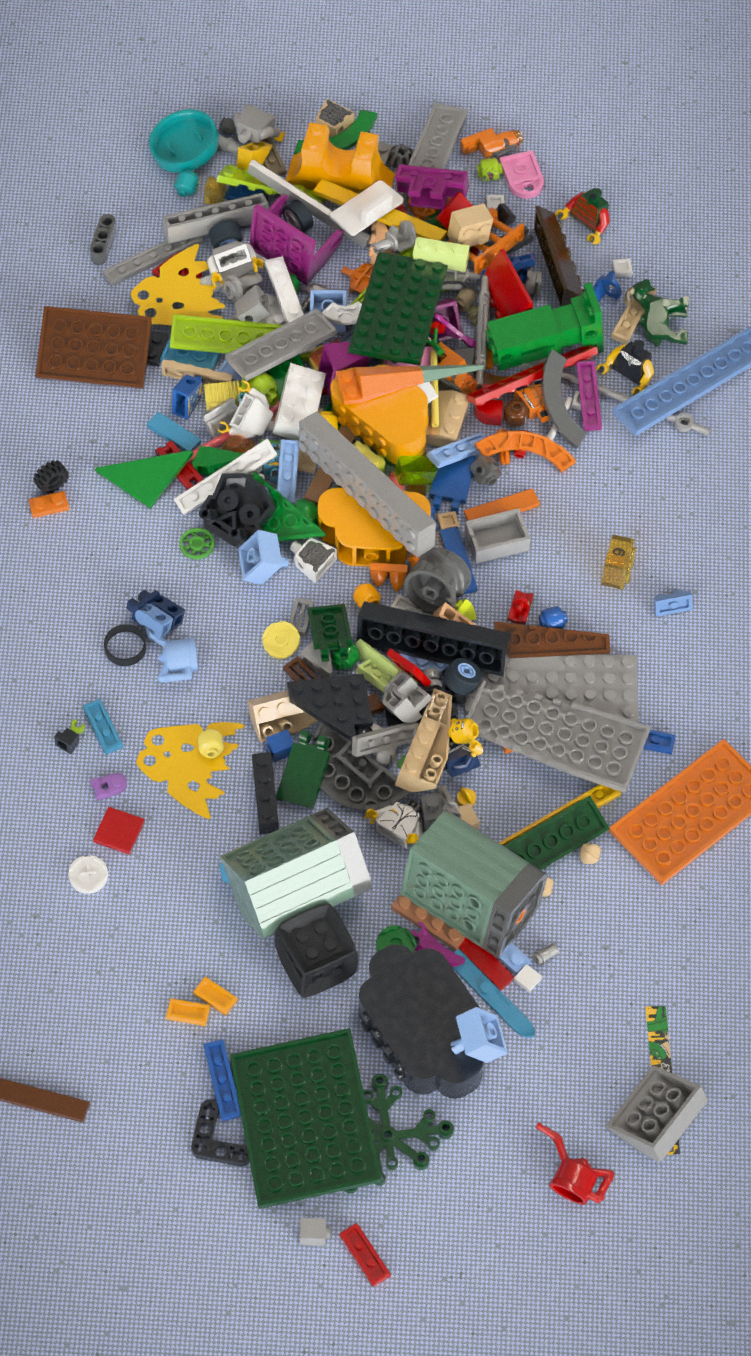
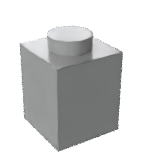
M301 1218L300 1245L326 1246V1239H330V1226H326V1219Z

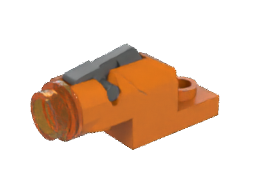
M489 128L460 139V151L465 155L479 149L484 158L493 155L499 157L517 148L520 143H523V137L519 130L513 129L496 135L493 129Z
M442 342L439 343L444 353L438 356L441 360L438 365H467L465 359ZM468 372L441 378L443 384L465 394L474 392L478 385Z

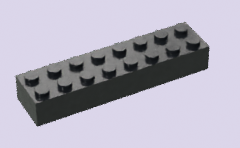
M364 601L357 619V641L361 639L372 648L389 651L391 648L399 654L448 665L457 658H465L475 663L481 672L503 677L510 663L512 633Z

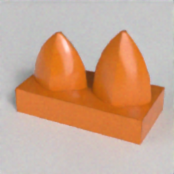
M370 562L371 578L374 584L379 587L385 582L387 574H389L391 585L398 592L408 574V565Z

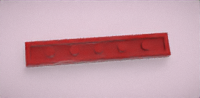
M465 938L458 947L500 991L514 980L515 977L491 953L471 940Z

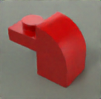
M482 384V388L490 384ZM488 400L484 405H473V412L477 420L486 425L501 426L503 400Z

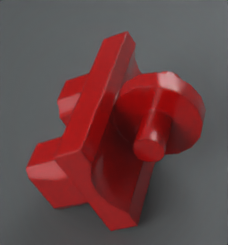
M515 590L507 621L526 625L534 598L533 593H523Z

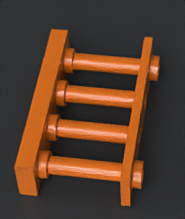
M493 207L488 210L493 218L491 229L496 227L507 234L501 238L490 232L489 239L495 242L494 245L491 247L485 244L475 245L474 247L483 251L479 256L469 252V260L474 262L475 274L477 275L492 263L500 249L504 248L505 252H507L525 238L523 223H520L514 229L498 221V211Z

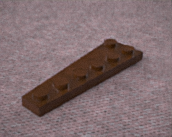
M494 622V630L512 633L510 658L610 653L609 634Z

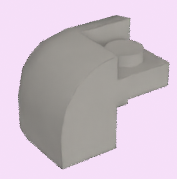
M401 670L383 689L385 694L381 701L400 720L412 723L422 718L419 711L427 705L432 697Z

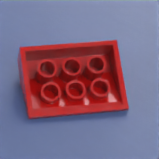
M504 248L500 249L483 275L488 276L489 304L495 311L496 319L532 310L533 301Z

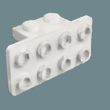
M379 180L330 214V218L351 236H355L402 204L403 197L385 182Z

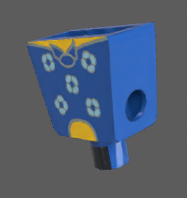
M185 375L173 388L172 414L187 420L189 419L201 400L202 384L204 382L201 376L195 375L192 377Z

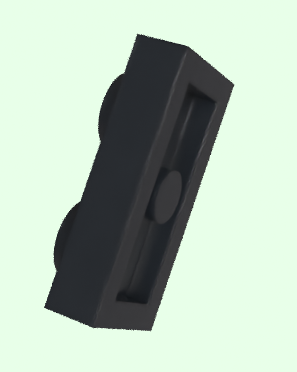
M151 331L147 365L159 367L160 357L168 341V334Z

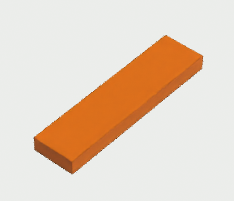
M532 488L464 510V515L467 521L518 508L520 512L539 507L540 502Z

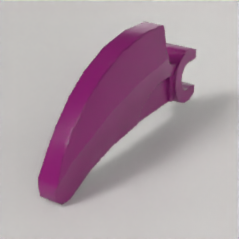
M436 313L434 315V319L437 322L445 325L448 334L462 341L469 348H475L476 341L465 336L439 314Z
M418 922L421 926L419 933L411 929V933L420 939V944L414 949L415 952L421 949H434L446 958L451 967H457L465 963L464 957L451 952L440 944L427 931L424 923Z

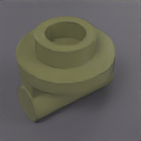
M472 305L466 311L468 313L466 317L471 321L472 325L477 326L478 305Z

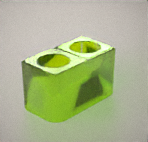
M427 456L398 457L394 472L399 485L432 484L438 468Z

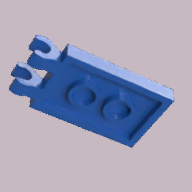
M476 455L440 468H435L429 498L434 499L433 507L436 511H440L442 500L452 502L451 512L455 511L456 514L459 512L460 504H466L473 474L469 466L476 461Z

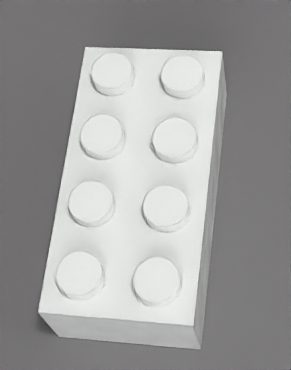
M293 363L290 364L285 377L272 434L299 441V421L318 411L326 373Z

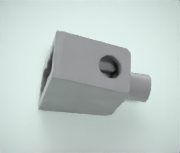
M257 284L236 301V313L230 317V320L260 322L271 315L268 296Z

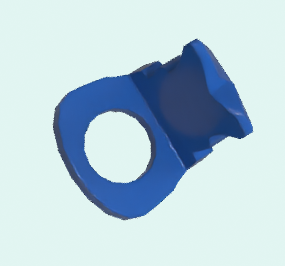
M610 271L606 276L602 275L593 286L598 302L605 295L615 299H619L622 295V290L615 279L614 271Z

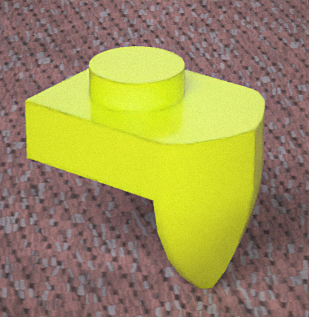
M466 598L459 599L454 609L469 620H475L476 612L472 603Z

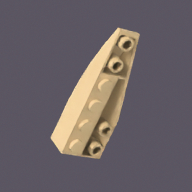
M435 688L431 695L432 699L428 702L395 783V786L412 793L436 789L448 759V729L451 722L452 695Z
M288 690L247 700L250 718L259 742H264L266 737L287 729L290 735L298 733L319 721L290 703Z

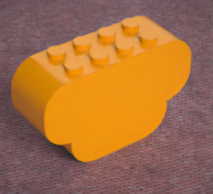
M378 365L375 367H386L389 365ZM336 377L334 378L330 387L333 414L337 416L341 425H346L355 436L362 438L367 446H372L381 457H385L396 465L412 464L424 454L427 445L426 429L429 424L428 398L421 388L415 385L364 403L343 405Z
M331 488L320 496L318 501V526L327 533V536L320 538L325 543L335 546L337 558L342 563L350 566L370 567V562L404 564L408 560L410 552L407 551L405 546L400 541H397L388 530H385L377 519L372 518L369 512L364 507H361L352 496H349L344 488ZM403 491L424 512L431 516V505L425 496L416 492Z

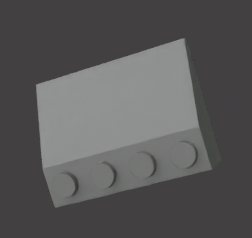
M653 1065L608 1122L606 1128L645 1156L662 1162L708 1100L700 1085Z

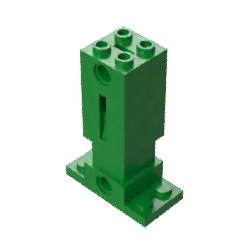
M591 282L584 284L582 295L571 298V304L551 309L549 304L487 322L488 329L485 330L488 349L492 351L493 363L498 365L499 371L547 358L552 349L561 354L563 347L581 343L582 347L593 345L597 347L598 353L604 352L602 311Z

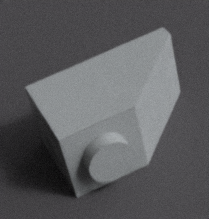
M312 640L300 653L301 660L320 677H332L330 650L328 652L329 661L322 662L320 649L314 650Z

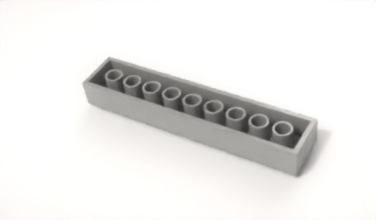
M316 411L299 421L300 449L306 452L314 463L322 467L323 471L329 474L337 485H341L347 494L352 496L361 507H364L372 518L377 519L385 530H388L397 541H400L405 546L408 552L418 558L435 547L436 522L321 414Z

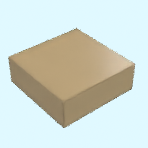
M455 511L437 514L440 530L456 526L459 529L460 526Z

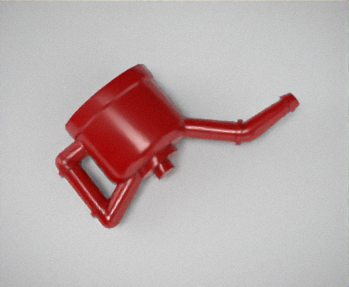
M538 1122L535 1128L553 1139L561 1159V1163L553 1179H551L549 1187L558 1195L577 1204L585 1205L589 1199L596 1203H601L605 1198L604 1196L610 1183L613 1182L614 1172L608 1169L591 1168V1165L585 1158H569L560 1134ZM598 1177H603V1181L598 1191L596 1193L593 1192L592 1190Z

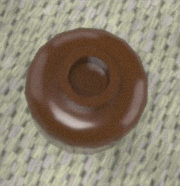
M521 400L508 402L504 411L505 422L512 427H520L526 423L528 418L527 405Z

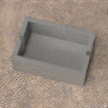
M519 508L465 521V535L476 564L526 552L530 549V536L526 525H524Z

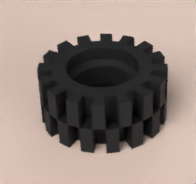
M51 460V463L48 461L45 466L42 465L41 469L37 470L33 480L42 493L52 494L54 490L58 491L59 487H63V483L68 481L69 472L59 460Z

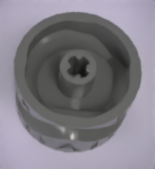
M432 548L422 554L418 562L405 578L404 590L409 600L418 609L433 615L445 602L455 608L456 598L463 596L471 583V572L465 561L454 552L444 548Z

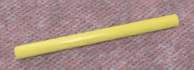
M431 350L430 366L438 365L437 353ZM437 379V380L431 381V385H432L433 389L435 390V392H436L437 395H438V379ZM438 397L431 401L432 427L439 426Z

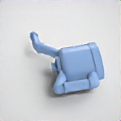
M145 626L148 638L165 648L162 649V654H159V661H163V666L159 673L158 681L168 683L191 679L192 671H198L195 637L169 641L164 638L159 640L154 636V631ZM183 671H184V673L168 674V672L174 673V672H183Z

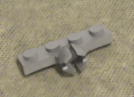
M416 721L412 723L406 722L353 736L352 755L358 757L373 753V759L380 765L393 764L396 760V748L413 741L419 723Z

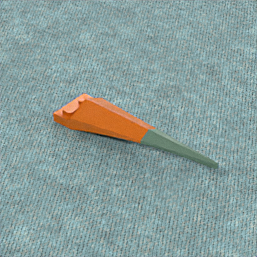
M484 365L355 367L353 370L336 371L335 376L343 405L364 403L392 392L437 379L482 370Z

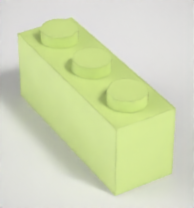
M417 237L413 250V259H423L433 263L441 262L444 265H448V269L466 272L469 260V246Z

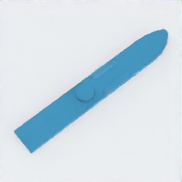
M459 949L456 950L454 953L464 957L465 963L452 968L516 1033L526 1038L534 1037L535 1029L528 1018Z

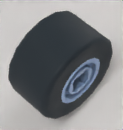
M236 221L220 222L214 225L208 233L214 249L234 241L242 242L243 240L239 224Z
M465 658L453 660L444 673V681L448 688L460 695L473 693L482 679L480 668L471 660Z

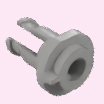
M259 272L238 278L234 274L225 277L223 283L224 290L222 292H225L227 298L236 303L256 284L262 288L258 283L262 282L263 279Z

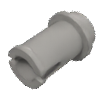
M551 943L540 951L536 950L535 954L532 955L533 960L537 965H544L548 959L559 954V949L556 944Z

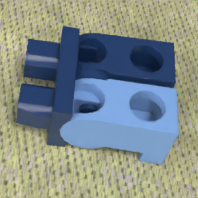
M144 589L138 595V601L131 598L128 600L126 607L127 610L132 612L131 619L153 630L154 636L159 640L183 623L185 614L184 608L160 595V592L157 590L149 593Z

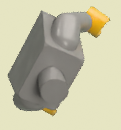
M246 104L242 113L237 112L234 114V126L237 128L238 140L241 143H246L248 140L259 143L263 139L272 136L275 140L282 142L286 133L275 128L276 116L249 104Z

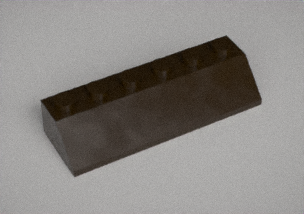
M535 206L534 231L559 304L561 307L571 304V298L581 296L582 292H584V289L580 287V276L576 275V265L574 261H571L570 248L566 247V236L561 232L560 220H557L555 213L541 206Z

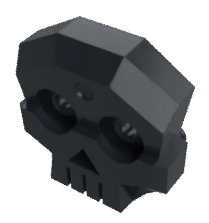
M222 473L213 495H208L201 506L199 517L204 520V528L233 547L238 548L257 530L265 531L263 526L274 515L277 506L269 488L245 473ZM231 498V502L227 504V499ZM253 512V516L249 518V513Z

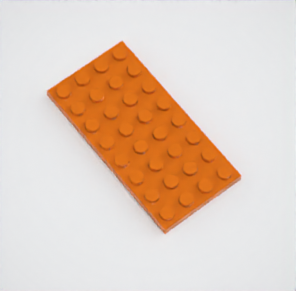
M723 739L609 827V832L663 885L751 816V765Z

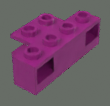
M399 164L395 175L397 192L408 193V196L412 197L410 202L412 207L443 210L448 197L453 198L457 192H461L466 198L469 189L467 171Z

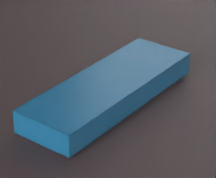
M157 412L147 423V428L167 441H172L183 451H193L201 444L200 438L160 412Z
M101 699L83 705V710L105 755L123 748V744Z

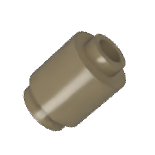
M465 287L456 295L453 300L457 302L458 311L466 312L475 302L477 293L474 290Z

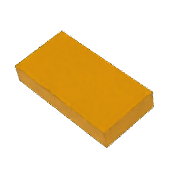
M206 976L193 991L195 996L225 1016L238 1001L237 997Z
M170 998L166 1019L206 1026L210 1005Z

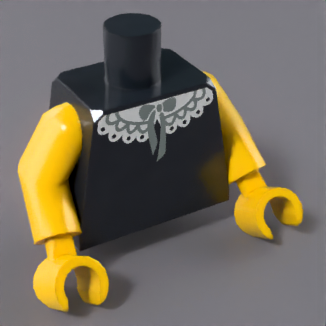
M641 340L630 341L627 345L622 344L616 347L606 358L607 361L599 364L596 370H599L604 366L605 371L602 373L603 375L609 372V365L612 364V369L640 385L633 388V395H636L638 390L640 392L644 390L654 374L651 362L652 355L644 349V342Z

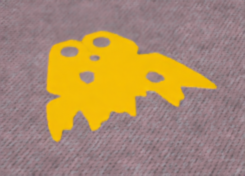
M199 244L183 250L160 267V278L155 276L147 277L131 291L133 302L140 305L138 309L139 316H146V309L153 308L156 310V315L152 317V324L172 325L173 314L223 319L222 316L208 313V311L225 308V305L220 303L218 299L211 297L213 290L217 286L200 284L201 279L196 278L197 274L209 269L206 261H194ZM188 268V275L182 277L178 274L181 269ZM139 291H147L149 297L145 300L138 297ZM162 298L163 301L161 303H158L156 299ZM180 302L184 304V307L174 309L172 304Z
M215 722L209 724L206 730L214 729L219 731L222 737L235 735V730L244 728L245 725L232 722ZM199 724L162 727L150 730L144 740L147 749L140 751L136 760L139 769L153 781L162 782L167 780V792L175 800L194 813L206 819H211L206 799H217L219 795H223L225 792L207 783V779L212 778V771L230 769L225 765L226 761L223 757L231 754L232 750L237 749L239 745L223 741V752L215 758H207L200 754L198 748V737L204 732ZM155 735H161L164 738V743L156 746L152 743V738ZM183 744H190L194 746V749L189 752H183L181 747ZM169 751L171 755L170 757H165L164 753ZM148 755L156 758V763L152 766H147L144 763V758ZM191 781L199 783L198 791L191 790L188 787V783Z

